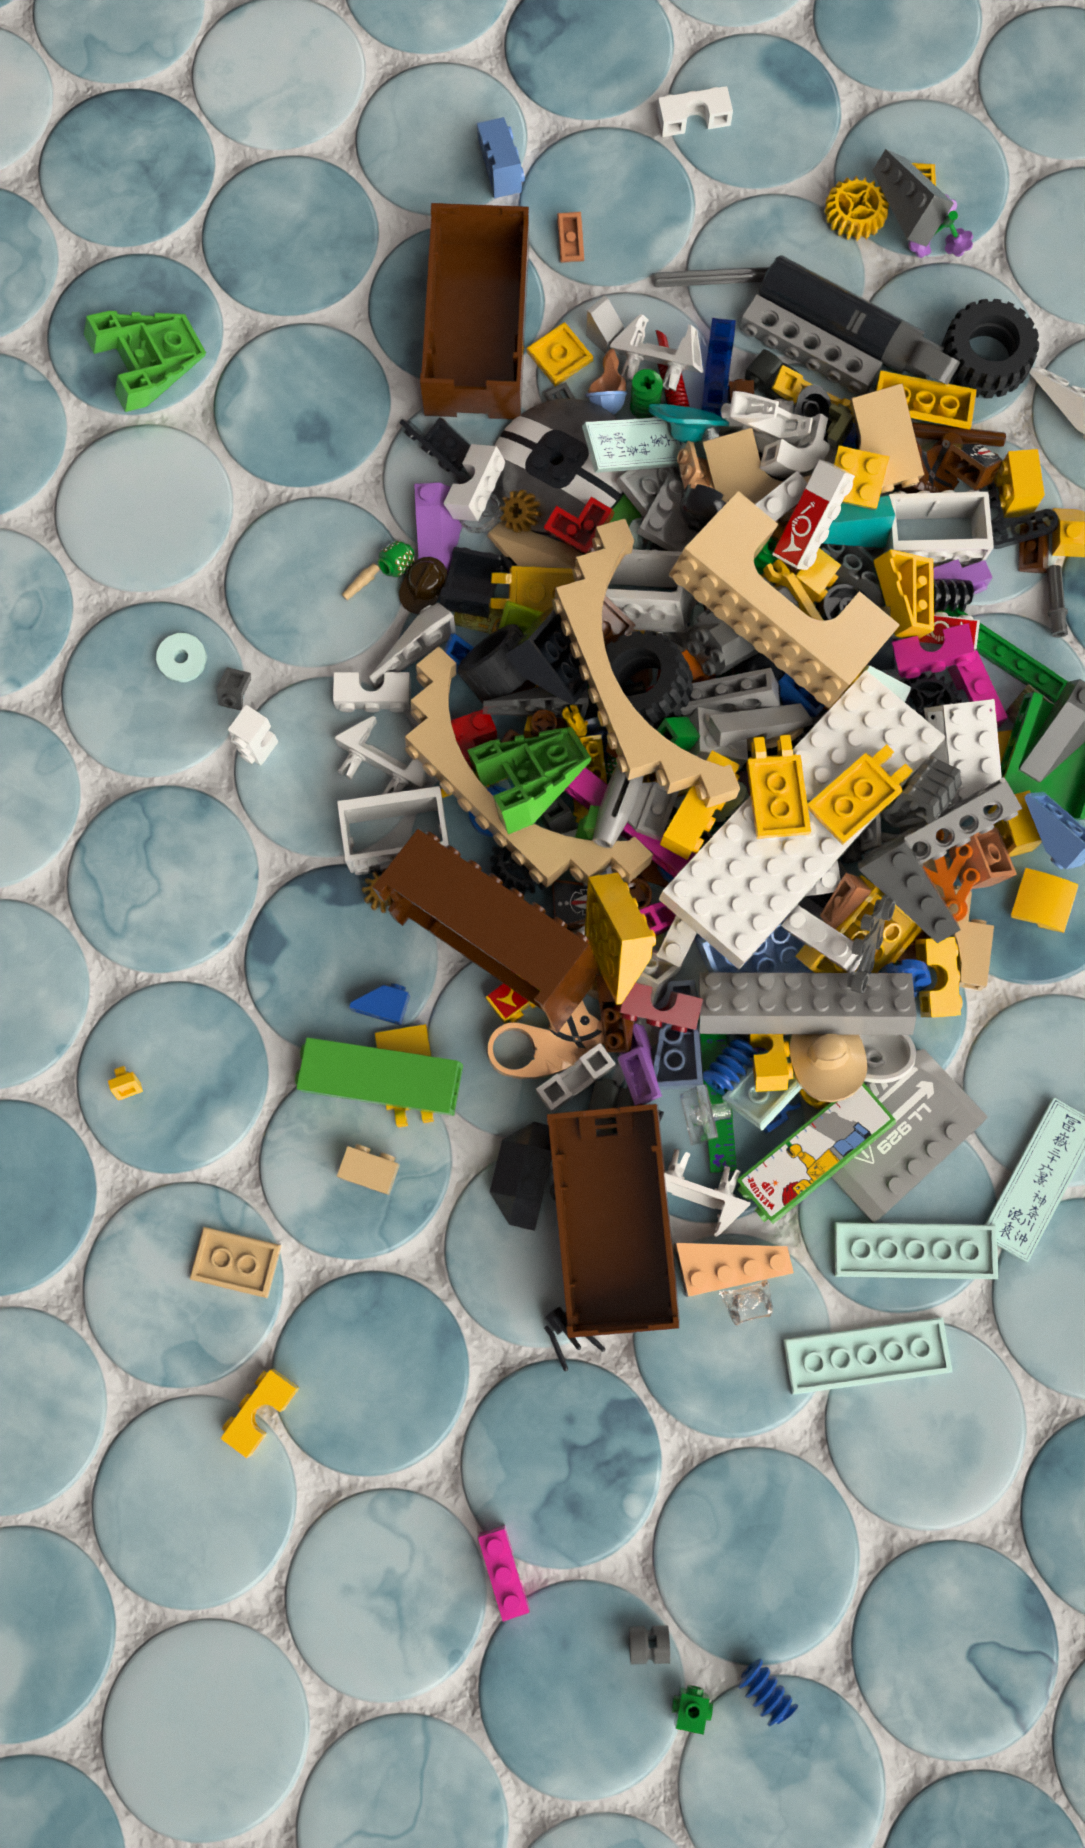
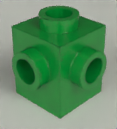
M687 1685V1689L680 1688L679 1695L673 1696L671 1713L675 1714L674 1725L676 1729L704 1735L706 1720L711 1721L713 1703L709 1702V1696L707 1693H704L703 1688Z

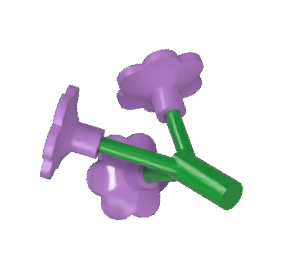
M950 199L954 204L935 234L944 227L950 228L952 234L945 238V251L947 254H954V256L960 257L965 251H969L972 248L973 243L971 240L973 239V234L971 231H964L963 228L955 229L953 223L958 218V213L955 211L957 202L954 199ZM909 240V249L915 252L919 258L928 256L931 253L930 242L925 247Z

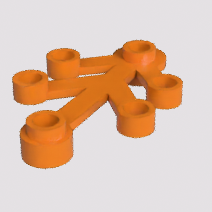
M942 829L936 833V838L939 840L944 839ZM968 844L956 847V857L949 870L944 856L934 860L938 873L923 866L932 882L943 888L945 898H942L949 909L952 904L958 906L957 913L953 914L957 922L966 917L968 905L965 900L974 884L980 880L978 870L974 868L966 869L963 873L964 882L957 894L955 893L953 884L964 863L973 854V849ZM966 846L969 852L966 856H961L960 849ZM971 871L976 873V878L973 881H969L967 878L968 873Z

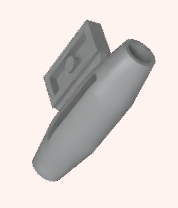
M617 765L611 775L598 809L593 842L604 848H612L627 822L636 832L660 841L679 791L667 794L664 786L661 787L657 782L642 783L643 776L627 780L625 772L621 773Z

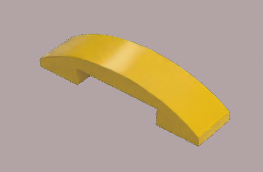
M782 365L771 389L787 401H793V405H795L801 390L813 384L805 381L803 375ZM827 392L831 404L833 403L837 406L842 404L851 410L850 400L846 398L840 399ZM853 419V429H852V431L855 432V431H856V428H855L854 419Z

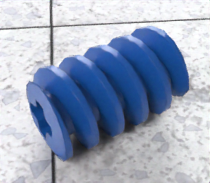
M739 1038L732 1040L729 1043V1047L724 1048L723 1055L717 1056L716 1062L710 1064V1070L703 1072L705 1082L721 1095H725L724 1088L729 1091L734 1090L730 1081L739 1084L740 1079L736 1074L746 1076L747 1072L743 1066L752 1068L753 1063L750 1058L753 1059V1055H758L750 1044Z
M758 1659L742 1672V1680L738 1688L749 1687L745 1697L756 1696L752 1706L755 1708L763 1705L760 1716L771 1715L767 1723L768 1726L776 1723L780 1724L796 1711L798 1705H791L792 1697L784 1695L785 1688L782 1685L776 1686L778 1679L775 1676L768 1677L770 1669L768 1667L761 1668L763 1660Z

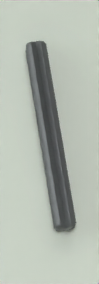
M769 267L656 272L654 275L655 287L762 282Z

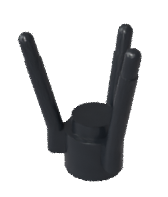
M558 1307L544 1317L543 1320L547 1324L544 1329L550 1337L563 1370L568 1371V1366L554 1333L556 1332L557 1335H560L564 1332L568 1338L567 1314L561 1307ZM586 1337L600 1351L605 1352L606 1348L595 1337ZM568 1338L577 1350H581V1345L576 1338Z

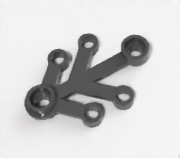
M884 895L881 900L877 899L873 914H864L862 918L861 929L869 931V933L863 940L856 938L852 945V954L862 956L858 970L849 974L847 987H850L851 991L863 994L867 988L869 974L874 967L875 950H879L882 945L885 920L890 921L895 910V901L891 900L889 896Z

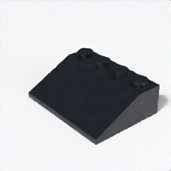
M551 607L535 619L505 655L510 665L522 677L573 705L589 684L587 680L583 681L580 675V662L578 658H574L570 649V643L572 642L569 635L565 636L561 627V621L563 620L560 613L556 614L554 608Z

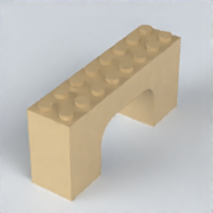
M903 384L852 398L850 407L859 441L858 450L890 456L881 494L893 491L895 485L902 484V488H906L919 483V479L924 475ZM752 428L703 442L714 488L724 495L722 500L726 503L739 491L753 504H757L784 482L773 479L760 469L761 461ZM812 475L803 477L807 484ZM796 507L784 515L780 522L789 521Z
M738 491L684 548L669 576L679 586H682L691 593L698 602L703 603L717 618L733 628L739 636H742L751 643L758 652L763 653L777 668L783 670L799 686L811 693L818 702L830 708L899 627V624L860 591L834 619L827 621L816 620L802 612L758 574L754 565V558L760 553L778 526V523Z

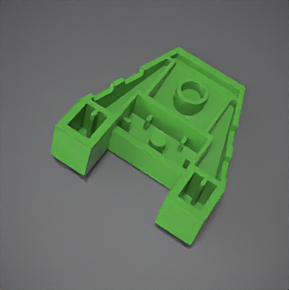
M105 311L86 316L84 336L93 353L117 349L129 371L117 375L115 394L125 412L149 406L206 356V351L185 314L154 313V316L140 315V312L122 315L117 314V311Z
M572 727L539 732L538 737L524 739V735L515 736L514 741L500 743V739L491 740L467 750L474 774L484 787L505 778L511 786V789L493 796L499 819L508 834L533 825L591 761L589 753Z

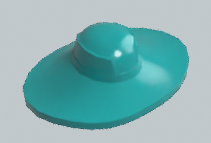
M668 404L649 405V412L670 422L672 437L681 443H687L688 441L697 443L702 440L706 429L718 426L729 427L730 424L724 418L701 409Z

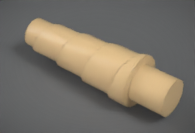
M373 562L354 579L342 593V596L348 601L371 580L375 579L374 575L380 571V568Z

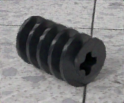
M933 579L934 611L938 604L940 611H945L948 604L949 611L954 612L958 605V610L964 612L974 596L972 581L956 580L954 582L951 579L946 581L943 579L935 581Z

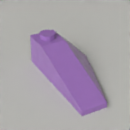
M442 483L414 484L418 559L422 557L438 559L444 564L448 576L452 562L453 547L458 545L460 532L465 520L453 519L443 504L451 489L450 486Z

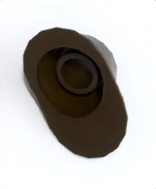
M422 557L412 564L399 590L400 602L407 611L420 614L421 610L425 607L436 604L448 577L447 570L441 561L433 557Z

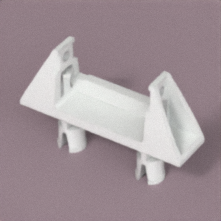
M642 314L637 316L610 344V347L618 354L627 356L621 374L625 380L630 379L632 381L638 371L640 362L644 360L668 366L663 380V388L676 391L682 371L689 370L703 373L698 333L689 324L686 336L682 338L678 350L649 343L644 344V330L649 319Z
M733 391L731 404L725 403L721 408L722 418H727V420L734 419L751 427L753 432H757L756 434L765 433L778 440L783 439L790 444L809 435L813 418L791 414L779 408V402L738 391Z
M372 716L335 737L337 746L349 753L340 769H338V773L342 776L348 770L346 775L351 780L361 762H367L392 777L381 795L402 792L405 786L415 790L425 788L426 772L422 767L423 764L418 759L412 760L407 767V765L383 751L366 744L371 730L377 723L376 717Z
M674 1149L668 1171H665L667 1192L706 1207L721 1210L720 1215H717L719 1219L713 1235L718 1237L750 1206V1202L736 1198L733 1194L741 1171L735 1170L731 1180L728 1181L730 1167L724 1166L719 1187L713 1190L684 1180L683 1173L690 1154L685 1152L680 1164H678L679 1150Z

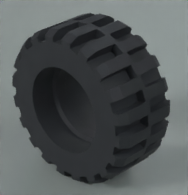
M981 299L978 304L976 302L967 304L965 309H960L956 313L941 345L944 347L943 353L960 362L950 382L953 385L957 383L962 387L977 389L976 397L984 395V398H993L994 394L997 397L1005 396L1008 391L1013 392L1018 388L1019 384L1024 382L1036 360L1040 343L1037 340L1039 337L1038 330L1036 328L1033 329L1035 323L1030 317L1027 318L1025 316L1026 312L1023 309H1016L1014 304L1009 301L1006 304L1001 302L1002 299H993V301ZM980 336L994 338L1005 346L1009 358L1003 361L985 360L973 351L969 340Z
M646 630L644 634L640 631L631 632L630 636L624 634L618 637L619 640L615 643L611 641L606 646V653L612 672L622 691L626 682L635 673L648 668L661 670L658 681L649 691L639 696L627 697L636 711L649 725L657 730L665 718L679 717L682 714L681 708L687 707L690 701L688 695H691L693 691V684L691 683L693 675L689 668L690 666L673 640H669L666 635L661 633L656 635L654 631Z

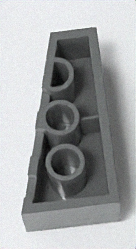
M904 836L858 862L859 870L886 896L894 900L895 904L937 944L961 930L954 915Z

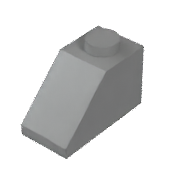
M604 295L587 310L586 336L606 354L612 349L610 344L624 330V326L609 299Z

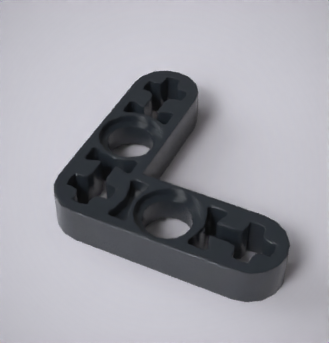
M994 482L984 486L987 490H990L988 492L990 509L993 508L998 511V516L991 520L992 536L994 537L995 532H999L1002 535L1000 541H996L993 538V549H1001L1045 536L1057 529L1058 516L1051 509H1043L1005 521ZM1044 517H1048L1049 520H1052L1050 521V526L1046 527L1045 524L1042 523ZM1032 520H1035L1036 531H1033ZM1024 523L1028 525L1029 530L1024 535H1019L1014 531L1018 524ZM1009 527L1013 538H1009L1008 534H1006Z

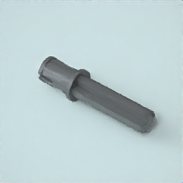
M1051 565L1047 568L1050 605L1048 616L1051 617L1052 637L1061 638L1068 635L1066 623L1068 609L1065 608L1062 568L1060 565Z

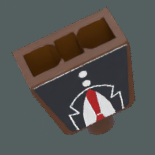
M953 443L950 445L941 466L974 490H978L994 481L1003 460L998 454L991 452L979 443Z
M555 880L552 883L554 917L556 916L564 921L568 926V930L582 928L585 926L588 886H584L580 882Z

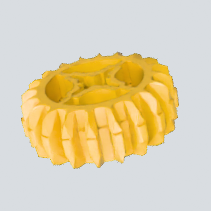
M857 176L853 178V181L846 177L843 183L838 181L836 186L830 190L825 201L824 213L827 216V223L831 224V231L838 229V236L846 234L847 240L851 236H855L857 241L863 236L867 240L870 234L875 236L878 229L884 226L885 220L888 217L889 203L886 201L884 193H882L881 186L875 187V180L869 183L866 177L862 181L858 180Z

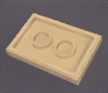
M203 1227L189 1279L268 1298L282 1245Z

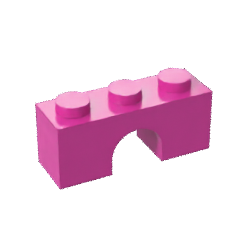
M969 623L943 629L944 644L939 650L934 652L923 650L918 636L894 641L893 647L900 677L916 678L923 672H941L948 666H966L971 661L977 660Z
M976 650L977 660L971 661L966 666L952 665L947 670L956 689H963L969 702L994 699L997 728H999L1008 716Z
M503 1525L479 1533L478 1540L502 1621L504 1622L529 1613V1603L522 1580H520L506 1526Z

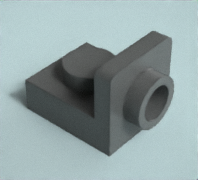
M227 667L217 686L218 705L242 710L243 696L251 681V673Z

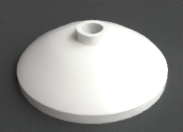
M859 1035L867 1058L865 1081L872 1083L896 1081L907 1075L913 1068L916 1059V1048L908 1035Z

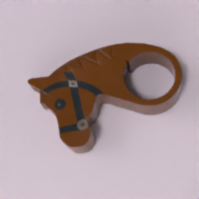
M949 432L926 452L922 450L916 440L924 475L916 485L902 488V484L895 485L894 488L908 494L920 491H929L930 493H941L946 490L954 491L960 481L956 476L944 469L941 464L950 445L953 443H963L962 438L954 432ZM856 434L855 444H856V449L858 450V449H859V441H858V436H857V434Z

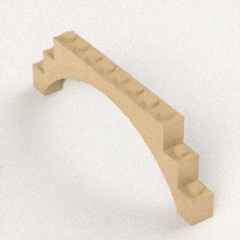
M625 519L597 526L595 538H592L595 552L576 557L575 568L572 569L575 582L556 587L552 605L555 613H560L563 620L561 621V627L564 635H569L572 642L570 643V649L573 657L578 658L580 662V675L583 681L587 680L589 684L588 692L591 702L593 704L596 703L598 706L600 724L607 728L609 746L611 749L616 750L618 755L616 761L620 772H625L627 780L656 772L657 781L661 787L664 786L667 794L695 786L699 800L704 801L706 808L736 799L740 786L731 765L723 767L703 760L666 739L636 711L617 682L605 650L602 632V607L608 585L615 570L624 556L632 553L634 538Z
M438 646L416 664V678L425 689L410 700L411 715L419 725L405 736V750L413 760L418 759L423 764L422 767L430 777L435 776L440 781L442 789L449 795L452 793L458 799L457 802L465 812L470 811L476 817L477 824L484 830L488 829L493 834L495 842L502 848L506 847L511 852L513 860L520 866L523 864L529 870V874L538 884L541 882L547 888L570 868L572 876L578 881H583L588 886V877L598 876L611 866V871L619 873L621 878L629 884L651 864L653 854L635 836L630 841H616L612 848H604L595 844L593 840L565 836L546 830L536 824L508 834L499 819L493 795L474 775L456 742L449 713V693L451 679L456 676V662Z

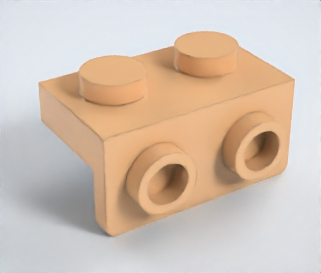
M688 441L684 449L682 448L677 456L684 489L690 484V488L694 489L697 484L715 489L708 460L697 457L694 442Z

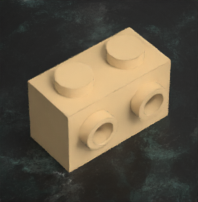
M356 1144L354 1148L347 1146L337 1177L390 1195L400 1166L394 1162L396 1157L382 1152L379 1157L369 1154L371 1149Z

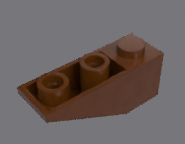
M602 974L596 976L605 1050L607 1052L628 1053L631 1051L634 1021L620 1018L621 1013L614 1011L616 1002Z

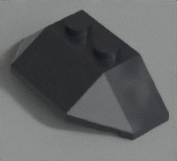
M532 1122L502 1140L489 1192L509 1225L535 1231L552 1161L549 1125Z

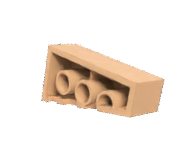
M674 1244L686 1297L794 1273L787 1246Z

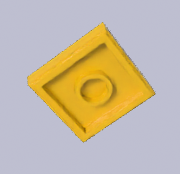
M565 322L526 348L528 355L555 387L593 362L594 358Z

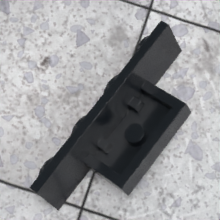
M439 417L426 435L410 421L402 419L399 422L405 428L404 433L414 441L417 439L423 444L421 449L430 456L434 455L439 459L438 465L447 472L452 471L457 476L455 480L459 484H464L471 480V477L463 470L464 466L462 464L471 444L447 421Z

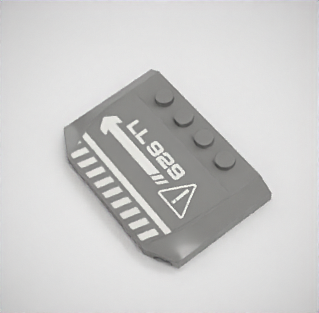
M925 1049L916 1051L914 1066L904 1077L887 1083L867 1082L865 1084L896 1119V1124L830 1177L871 1223H875L988 1117Z

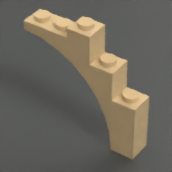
M945 857L949 870L950 858ZM932 858L923 863L924 867L938 873ZM934 884L940 895L945 898L943 888ZM954 886L956 894L961 886ZM970 892L965 900L968 905L967 915L963 920L958 921L961 930L950 937H955V943L958 946V956L956 959L957 969L960 972L959 987L981 991L987 987L994 926L986 925V921L978 919L968 922L972 892ZM952 904L950 906V911L952 912V914H955L958 911V906L956 904Z

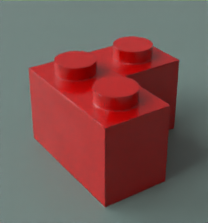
M590 497L579 518L556 506L544 529L581 553L588 554L591 553L593 548L592 538H595L596 527L610 523L615 513L612 508Z
M483 709L451 720L456 742L471 769L473 768L467 750L491 740H497V730L491 714H483Z

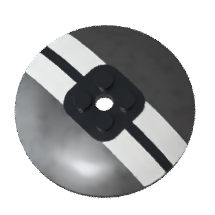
M580 399L547 401L526 410L521 416L516 417L501 433L495 444L505 460L504 469L501 471L495 488L492 491L498 507L506 505L502 498H510L511 491L519 492V490H526L527 494H534L536 496L534 501H538L541 504L536 510L541 512L542 515L535 517L538 525H531V531L542 535H551L544 529V526L556 506L576 518H579L590 497L614 509L624 495V492L615 481L628 470L595 473L582 426L585 422L617 420V418L603 407ZM556 457H563V458H564V460H563V462H562L561 464H559V465H553V464H552V461H553L554 458H556Z

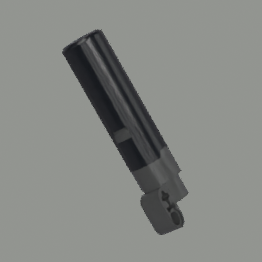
M783 255L775 258L762 280L759 296L882 362L883 365L900 374L907 371L918 378L926 380L931 376L948 385L960 364L956 359L943 353L944 347L924 337V330Z

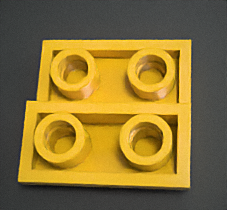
M1025 868L1011 917L1036 923L1040 928L1064 933L1078 884L1048 873Z

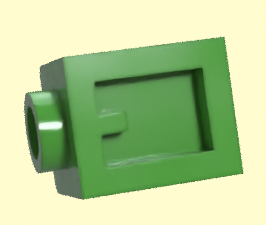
M590 805L588 815L579 820L575 838L593 840L600 806Z

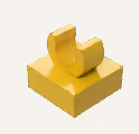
M125 1066L114 1069L116 1078L108 1080V1084L118 1101L143 1092L141 1082L134 1072H126Z

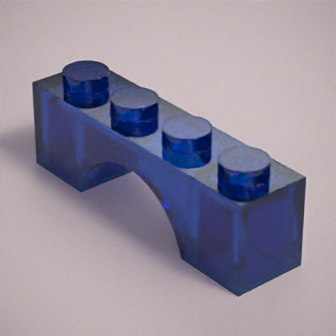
M712 318L701 410L722 417L721 408L723 404L727 403L729 372L736 320Z

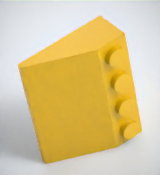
M619 873L588 877L584 935L590 940L588 943L592 947V953L595 955V961L598 963L597 966L616 1004H622L651 959L652 946L656 944V937L654 931L649 929L645 915L639 911L637 900L632 898L629 893L628 884L623 882Z
M860 875V878L871 889V892L835 929L852 941L856 938L863 940L869 933V931L861 929L862 918L864 914L872 915L877 899L881 900L885 895L876 885ZM896 904L891 920H885L882 945L879 950H875L874 967L871 973H878L882 967L893 962L894 964L922 930ZM806 944L795 956L814 973H848L822 953Z

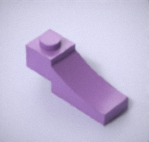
M957 559L933 568V579L935 581L938 579H943L944 581L951 579L954 582L956 580H970L974 586V594L985 591L993 578L985 560L962 568Z
M639 1024L633 1025L631 1051L628 1053L620 1052L621 1056L618 1057L635 1106L644 1105L662 1097L652 1063L651 1050L653 1049L645 1027Z

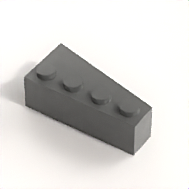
M885 149L872 171L907 240L927 247L954 203L905 157Z
M820 544V549L841 564L835 573L839 577L832 586L841 584L856 586L878 607L886 606L873 561L875 559L862 546Z

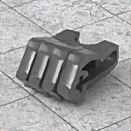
M927 757L916 773L902 787V793L881 811V817L894 828L923 822L932 823L948 807L951 800L955 797L956 791L961 787L960 769L935 757ZM899 812L901 816H894L892 813Z

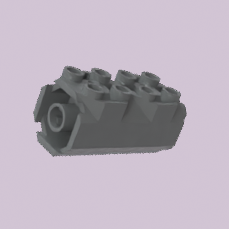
M765 577L763 578L799 608L797 600L786 586L780 585L775 587L776 583L769 582ZM709 610L701 613L696 618L698 623L688 631L690 641L686 644L687 650L695 657L707 676L713 674L720 676L759 653L751 643L742 636H739L733 628L717 618Z

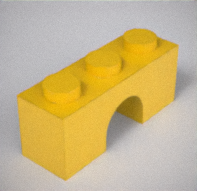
M948 937L938 944L932 938L915 940L916 960L932 967L937 974L936 985L929 991L919 992L921 1017L961 1015L962 998L959 995L958 983L960 982V972L957 969L958 946L955 943V937Z
M748 1034L749 1044L753 1048L760 1047L769 1051L766 1054L753 1055L755 1092L788 1090V1079H793L792 1063H787L786 1059L790 1055L789 1042L783 1039V1035L786 1034Z
M270 1369L268 1373L264 1370L255 1382V1385L258 1386L252 1395L246 1394L238 1405L241 1409L235 1418L231 1416L221 1429L225 1433L220 1439L245 1458L253 1454L267 1434L256 1423L255 1416L258 1408L262 1405H270L281 1412L299 1390L297 1385L275 1369Z

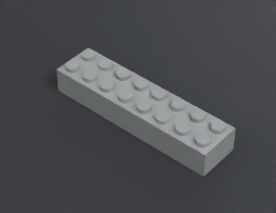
M699 972V998L703 999L699 1014V1034L913 1035L917 1015L912 973H870L867 988L861 994L851 991V988L847 987L850 973Z

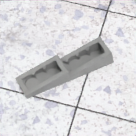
M800 703L709 715L708 731L718 746L723 747L760 734L767 740L810 726L813 720Z

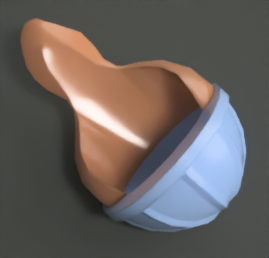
M610 349L603 358L604 372L602 376L589 386L588 393L585 394V397L589 398V402L603 407L612 415L622 408L625 397L628 395L625 378L617 370L619 359L614 349Z

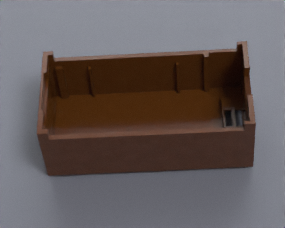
M431 203L422 373L420 374L425 416L457 417V413L488 414V418L515 419L521 416L529 265V207Z
M417 829L372 887L382 901H385L389 895L394 901L388 908L393 919L402 926L408 919H411L544 1011L550 1021L548 1027L558 1033L595 984L596 976L600 974L597 966L598 963L595 961V955L592 953V947L588 943L590 940L578 931L574 934L568 930L567 924L560 918L555 916L552 919L547 916L545 909L535 902L529 904L523 900V894L515 888L509 890L504 887L502 880L494 874L490 873L488 876L483 873L481 866L471 859L465 861L462 859L458 850L450 845L445 847L440 844V839L433 833L427 831L425 834Z
M658 1104L547 1114L568 1338L679 1329L680 1315ZM616 1117L617 1121L616 1124H595V1119ZM617 1127L618 1131L617 1134H596V1129Z

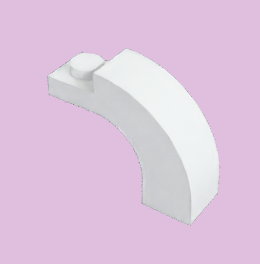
M823 414L812 417L810 434L799 440L797 448L783 439L766 445L760 469L778 478H789L796 471L802 474L816 468L819 460L825 459L830 448V444L823 440L826 434L828 418Z

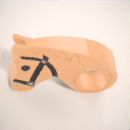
M582 1000L558 1033L553 1030L521 1023L504 1024L497 1028L489 1039L487 1045L489 1063L498 1073L517 1079H537L560 1073L575 1065L574 1063L582 1055L599 1043L605 1045L602 1020L599 1021L596 1017L589 1014ZM506 1031H519L525 1034L530 1039L535 1050L534 1060H531L527 1066L521 1069H507L500 1065L494 1056V1041L500 1034Z

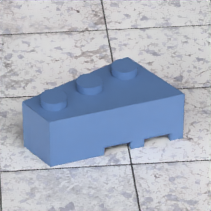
M504 117L477 123V137L494 199L521 193L522 182L525 181V176L517 147L513 143L511 126H507Z

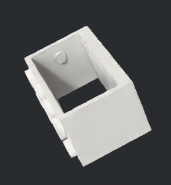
M946 490L941 493L920 491L918 493L906 494L900 491L888 495L890 496L896 516L886 547L883 548V554L891 549L933 559V568L958 559L963 568L986 560L993 550L988 492H980L979 490H969L967 492ZM971 518L973 539L898 541L897 519Z
M632 549V553L625 555L615 570L609 584L677 588L676 592L607 589L606 596L636 624L635 630L686 633L694 596L685 588L679 586L669 576L682 552Z
M994 699L924 708L925 720L946 736L931 756L961 771L962 785L956 791V795L948 807L1002 778ZM989 802V803H987L985 806H987V805H995L996 803H995V802Z
M440 786L337 801L345 861L350 872H355L356 875L369 874L370 870L380 869L381 871L387 869L403 847L353 855L352 847H354L353 837H351L349 826L351 823L438 811L440 824H438L439 833L442 834L443 840L439 843L445 847L449 845Z

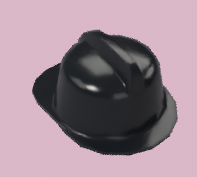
M817 385L806 386L797 397L794 414L810 418L818 414L826 416L828 421L823 440L828 443L827 437L829 434L827 430L832 423L829 420L830 398L822 387Z

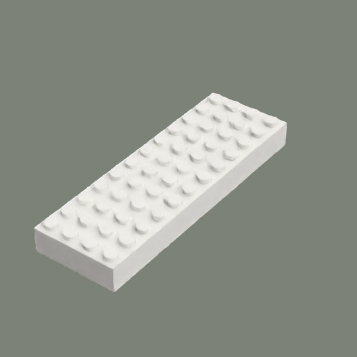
M865 670L793 749V754L801 755L807 804L863 754L867 753L873 757L886 744L894 753L881 767L890 776L905 763L913 770L911 775L900 784L902 788L927 757L931 756L940 746L946 736ZM750 795L662 891L659 900L734 966L740 969L874 818L844 845L809 810L811 833L809 835L756 839Z

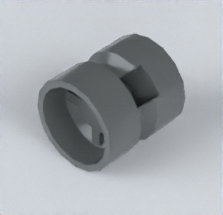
M668 1625L652 1626L650 1630H647L645 1626H629L630 1665L646 1664L648 1660H652L654 1664H670ZM648 1641L655 1642V1648L649 1649Z

